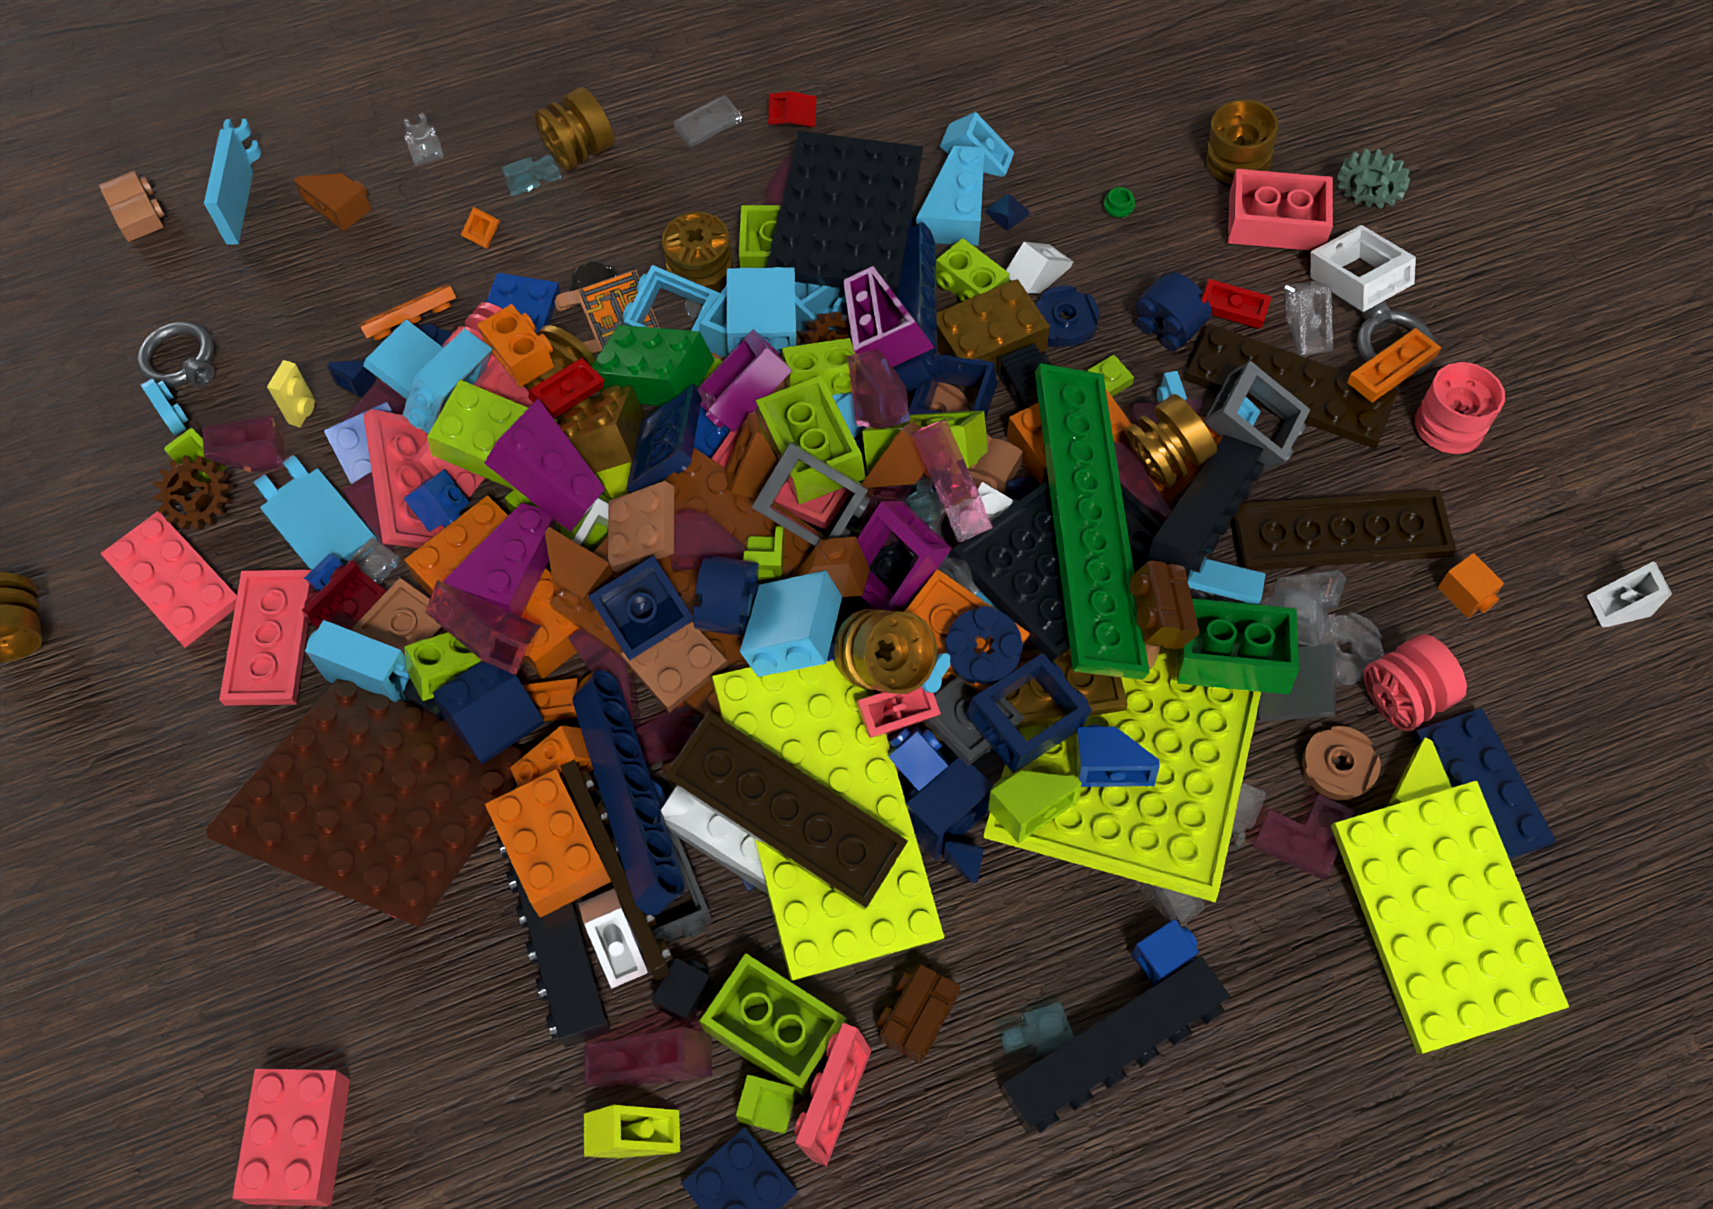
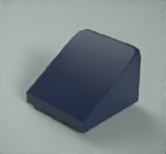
M337 361L327 364L336 385L358 397H363L376 382L375 375L363 366L364 361Z

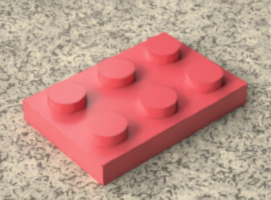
M842 1023L839 1033H834L830 1038L826 1051V1056L828 1057L827 1064L823 1073L818 1072L814 1078L810 1092L813 1099L807 1113L802 1112L799 1116L794 1132L795 1137H797L795 1143L812 1161L824 1166L828 1165L872 1051L859 1029Z

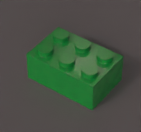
M618 325L591 367L605 380L603 389L599 390L600 394L605 389L615 385H620L621 388L632 385L640 404L662 406L693 383L698 388L715 360L700 331Z
M1192 599L1199 634L1184 647L1177 649V684L1290 695L1299 671L1297 608Z

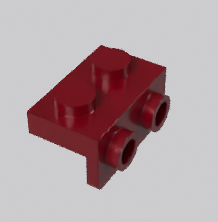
M351 560L346 566L341 565L333 572L330 582L321 591L317 590L307 598L302 612L307 621L317 630L323 620L351 630L387 591L362 572L357 562Z

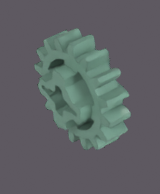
M1364 149L1362 155L1353 152L1351 158L1344 159L1337 177L1340 180L1338 187L1339 189H1346L1345 197L1354 196V203L1356 204L1364 201L1368 208H1370L1372 203H1376L1379 208H1383L1384 203L1387 202L1393 206L1396 199L1402 200L1410 182V178H1408L1409 169L1402 168L1404 163L1402 160L1393 161L1394 154L1392 153L1383 156L1380 149H1377L1375 154H1371L1368 149Z

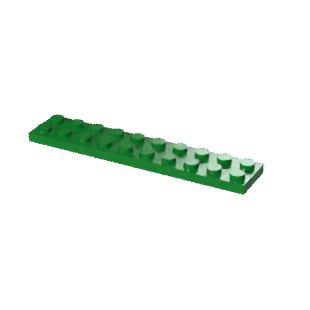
M1040 363L1035 371L1073 672L1143 680L1150 671L1142 629L1137 625L1138 610L1135 596L1130 592L1131 576L1134 575L1104 375Z

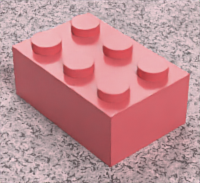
M1236 169L1229 193L1228 243L1313 251L1327 243L1333 228V177Z
M255 1069L233 1199L249 1205H332L350 1085L349 1078L337 1070Z

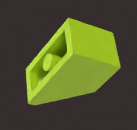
M1021 770L1010 778L1007 776L1001 778L993 785L990 792L988 811L1014 840L1020 843L1078 803L1082 782L1077 777Z

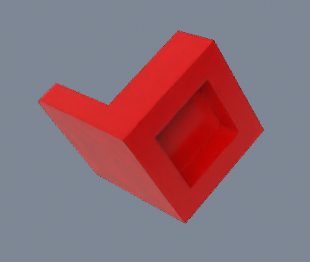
M793 91L770 93L768 125L815 127L817 96Z

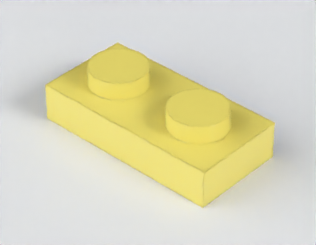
M283 360L267 388L288 424L301 427L306 417L310 416L313 412L316 401L296 364Z

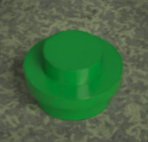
M1116 187L1105 196L1104 209L1111 216L1126 217L1134 211L1135 199L1132 192L1127 188Z

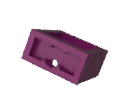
M753 329L697 388L702 398L700 405L707 411L706 416L716 426L722 428L726 425L731 431L735 432L747 419L748 414L756 410L755 400L770 395L792 370L779 352Z
M881 501L857 538L868 566H870L892 531L919 556V559L895 594L869 570L862 597L867 601L870 609L905 612L941 565L951 547L903 501Z

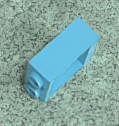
M652 265L648 274H643L638 282V294L634 302H629L624 310V324L627 326L647 327L642 324L660 288L703 305L691 330L700 331L701 333L700 322L720 293Z
M464 328L413 377L403 416L408 419L411 425L429 434L459 379L473 385L486 370L493 349Z
M1207 559L1201 573L1194 572L1188 581V585L1192 589L1240 600V603L1259 605L1262 599L1265 573Z

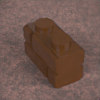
M1152 560L1131 576L1130 592L1135 596L1138 610L1137 625L1142 629L1146 645H1163L1165 648L1179 649L1199 634L1184 566L1166 565V563Z
M918 964L913 973L909 971L904 973L896 989V992L901 994L894 1008L889 1005L886 1006L877 1023V1027L882 1029L880 1041L883 1044L922 1064L959 995L960 986L938 975L922 964Z

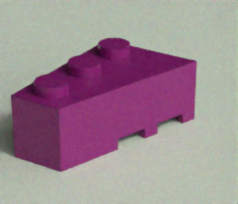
M873 266L843 280L853 349L873 376L934 348L916 321Z
M539 399L497 440L484 464L570 532L585 517L605 490L604 486Z
M521 503L441 583L451 603L518 624L549 561L545 531L548 527H551L561 533L558 522L544 510Z

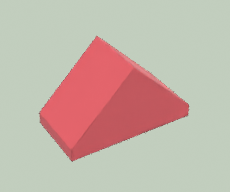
M922 686L906 694L882 692L856 701L869 738L890 734L941 714L934 693L925 692Z

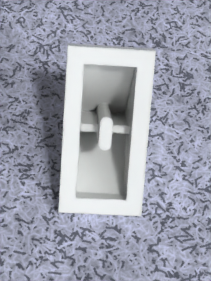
M1653 561L1587 595V598L1601 626L1605 628L1651 617L1672 595V592L1656 562Z

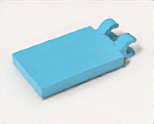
M226 119L223 124L224 129H220L204 205L226 245H238L254 172L251 163L261 156L262 151L257 140H253L251 148L245 150L242 141L251 134V128L246 119H242L241 126L238 128H234L231 120Z
M406 319L365 359L363 366L407 399L413 377L443 347Z
M294 455L282 462L293 480L278 490L265 474L253 481L267 501L260 509L310 570H313L328 554L336 556L343 565H347L351 560H354L378 543L375 535L317 468L308 473Z

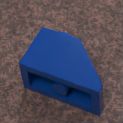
M1101 725L1077 727L1073 751L1076 777L1082 782L1081 787L1155 786L1160 763L1159 759L1117 727H1103Z

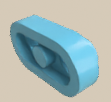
M152 378L142 383L141 387L173 435L176 436L187 430L183 423L189 420L178 403L171 406L168 402L174 397L164 382L161 381L156 384Z

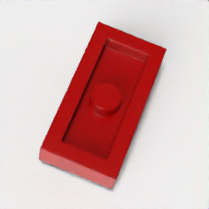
M1209 279L1202 302L1205 304L1209 301L1213 316L1261 329L1272 296Z
M580 358L529 389L528 398L533 403L539 399L550 415L556 418L603 389L605 380L583 358Z

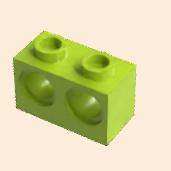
M964 238L960 239L936 259L937 283L942 289L949 290L957 296L961 302L1009 282L1010 273Z
M850 338L782 348V358L792 370L785 378L787 388L822 375L832 395L859 391V363Z
M475 624L456 628L450 632L404 646L406 671L422 701L434 698L432 692L492 655Z

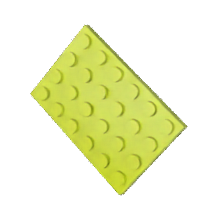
M1478 781L1330 825L1417 1054L1427 1053L1569 1007Z

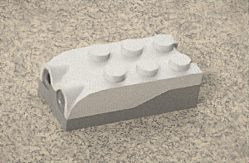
M675 788L661 809L668 831L674 833L683 841L768 895L753 837L680 789Z

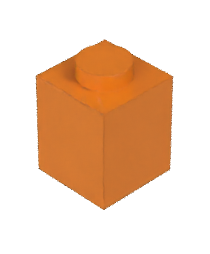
M1473 553L1449 570L1437 588L1469 618L1478 610L1485 613L1499 601L1496 595L1505 583Z

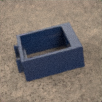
M937 355V378L916 388L908 414L945 413L929 410L940 382L980 388L973 411L984 410L986 420L997 386L994 362H987L982 359L958 358L950 355Z
M1042 653L971 699L966 717L1009 769L1016 773L1076 733L1077 727H1084L1092 709L1089 707L1086 697L1080 691H1076L1064 678L1061 668ZM1035 678L1067 716L1029 741H1026L995 703Z

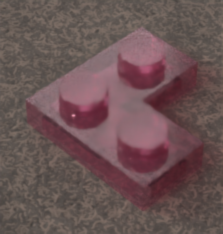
M1318 794L1312 805L1305 825L1269 810L1253 847L1325 880L1330 873L1339 850L1330 825L1352 818L1355 810Z

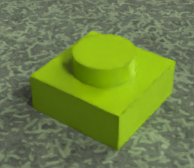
M1115 355L1088 369V372L1104 375L1105 388L1111 396L1116 395L1133 384L1134 376Z

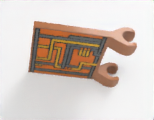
M633 270L556 296L554 304L559 312L566 311L579 304L581 305L594 337L593 340L582 343L593 355L602 351L618 325H625L623 313L629 302L633 303L638 294L637 286L640 278L637 271ZM651 307L642 325L660 328Z

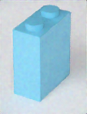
M794 268L727 269L728 355L753 329L771 344L779 354H782V348L796 346Z
M824 570L759 585L740 649V653L758 677L826 664L842 600L840 591L827 571Z
M323 620L318 630L310 635L305 652L326 681L334 683L337 678L343 681H350L356 686L372 693L383 694L394 702L401 700L407 703L402 692L405 690V685L410 677L406 671L405 656L400 649Z

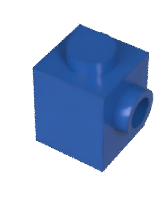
M445 470L432 476L403 498L429 532L440 525L446 528L461 516L459 512L469 504V501Z
M916 724L910 730L904 727L896 732L888 741L891 745V750L887 752L888 757L918 791L948 767L945 756L938 750L943 746L942 743L928 728L922 732Z
M1174 919L1139 942L1131 955L1152 984L1156 986L1192 963L1199 951L1196 948L1198 944L1192 932L1185 926L1181 927Z

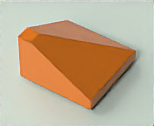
M473 207L461 232V236L488 249L500 220Z

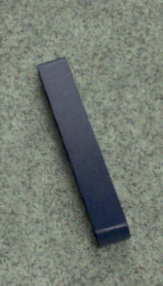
M923 222L909 229L898 295L895 296L913 317L934 348L892 367L893 378L897 386L904 393H908L937 378L936 248L933 234Z
M597 670L573 695V705L636 906L642 912L655 916L659 915L684 891L685 880L621 686L612 674L604 670Z

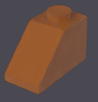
M343 173L298 176L293 180L302 200L343 232L371 210L366 197L368 196V191L358 180L352 181Z
M748 414L724 472L730 493L758 498L780 461L756 414Z
M912 421L900 430L862 484L868 488L916 484L924 476L931 479L943 464L939 457L946 447Z
M548 527L545 531L552 580L559 593L557 597L572 609H576L579 606L590 612L594 606L588 596L615 579L611 565L576 542Z
M856 536L820 540L799 568L797 576L826 570L842 597L863 596L870 568Z

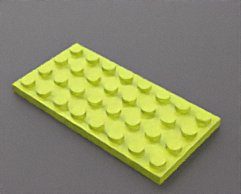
M836 660L827 661L826 664L761 677H758L751 667L712 676V683L723 721L908 840L867 909L863 910L753 838L790 981L944 939L895 764L888 757L887 752L891 749L887 735L873 738L868 737L856 702L875 695L874 690L859 688L846 681L837 668Z

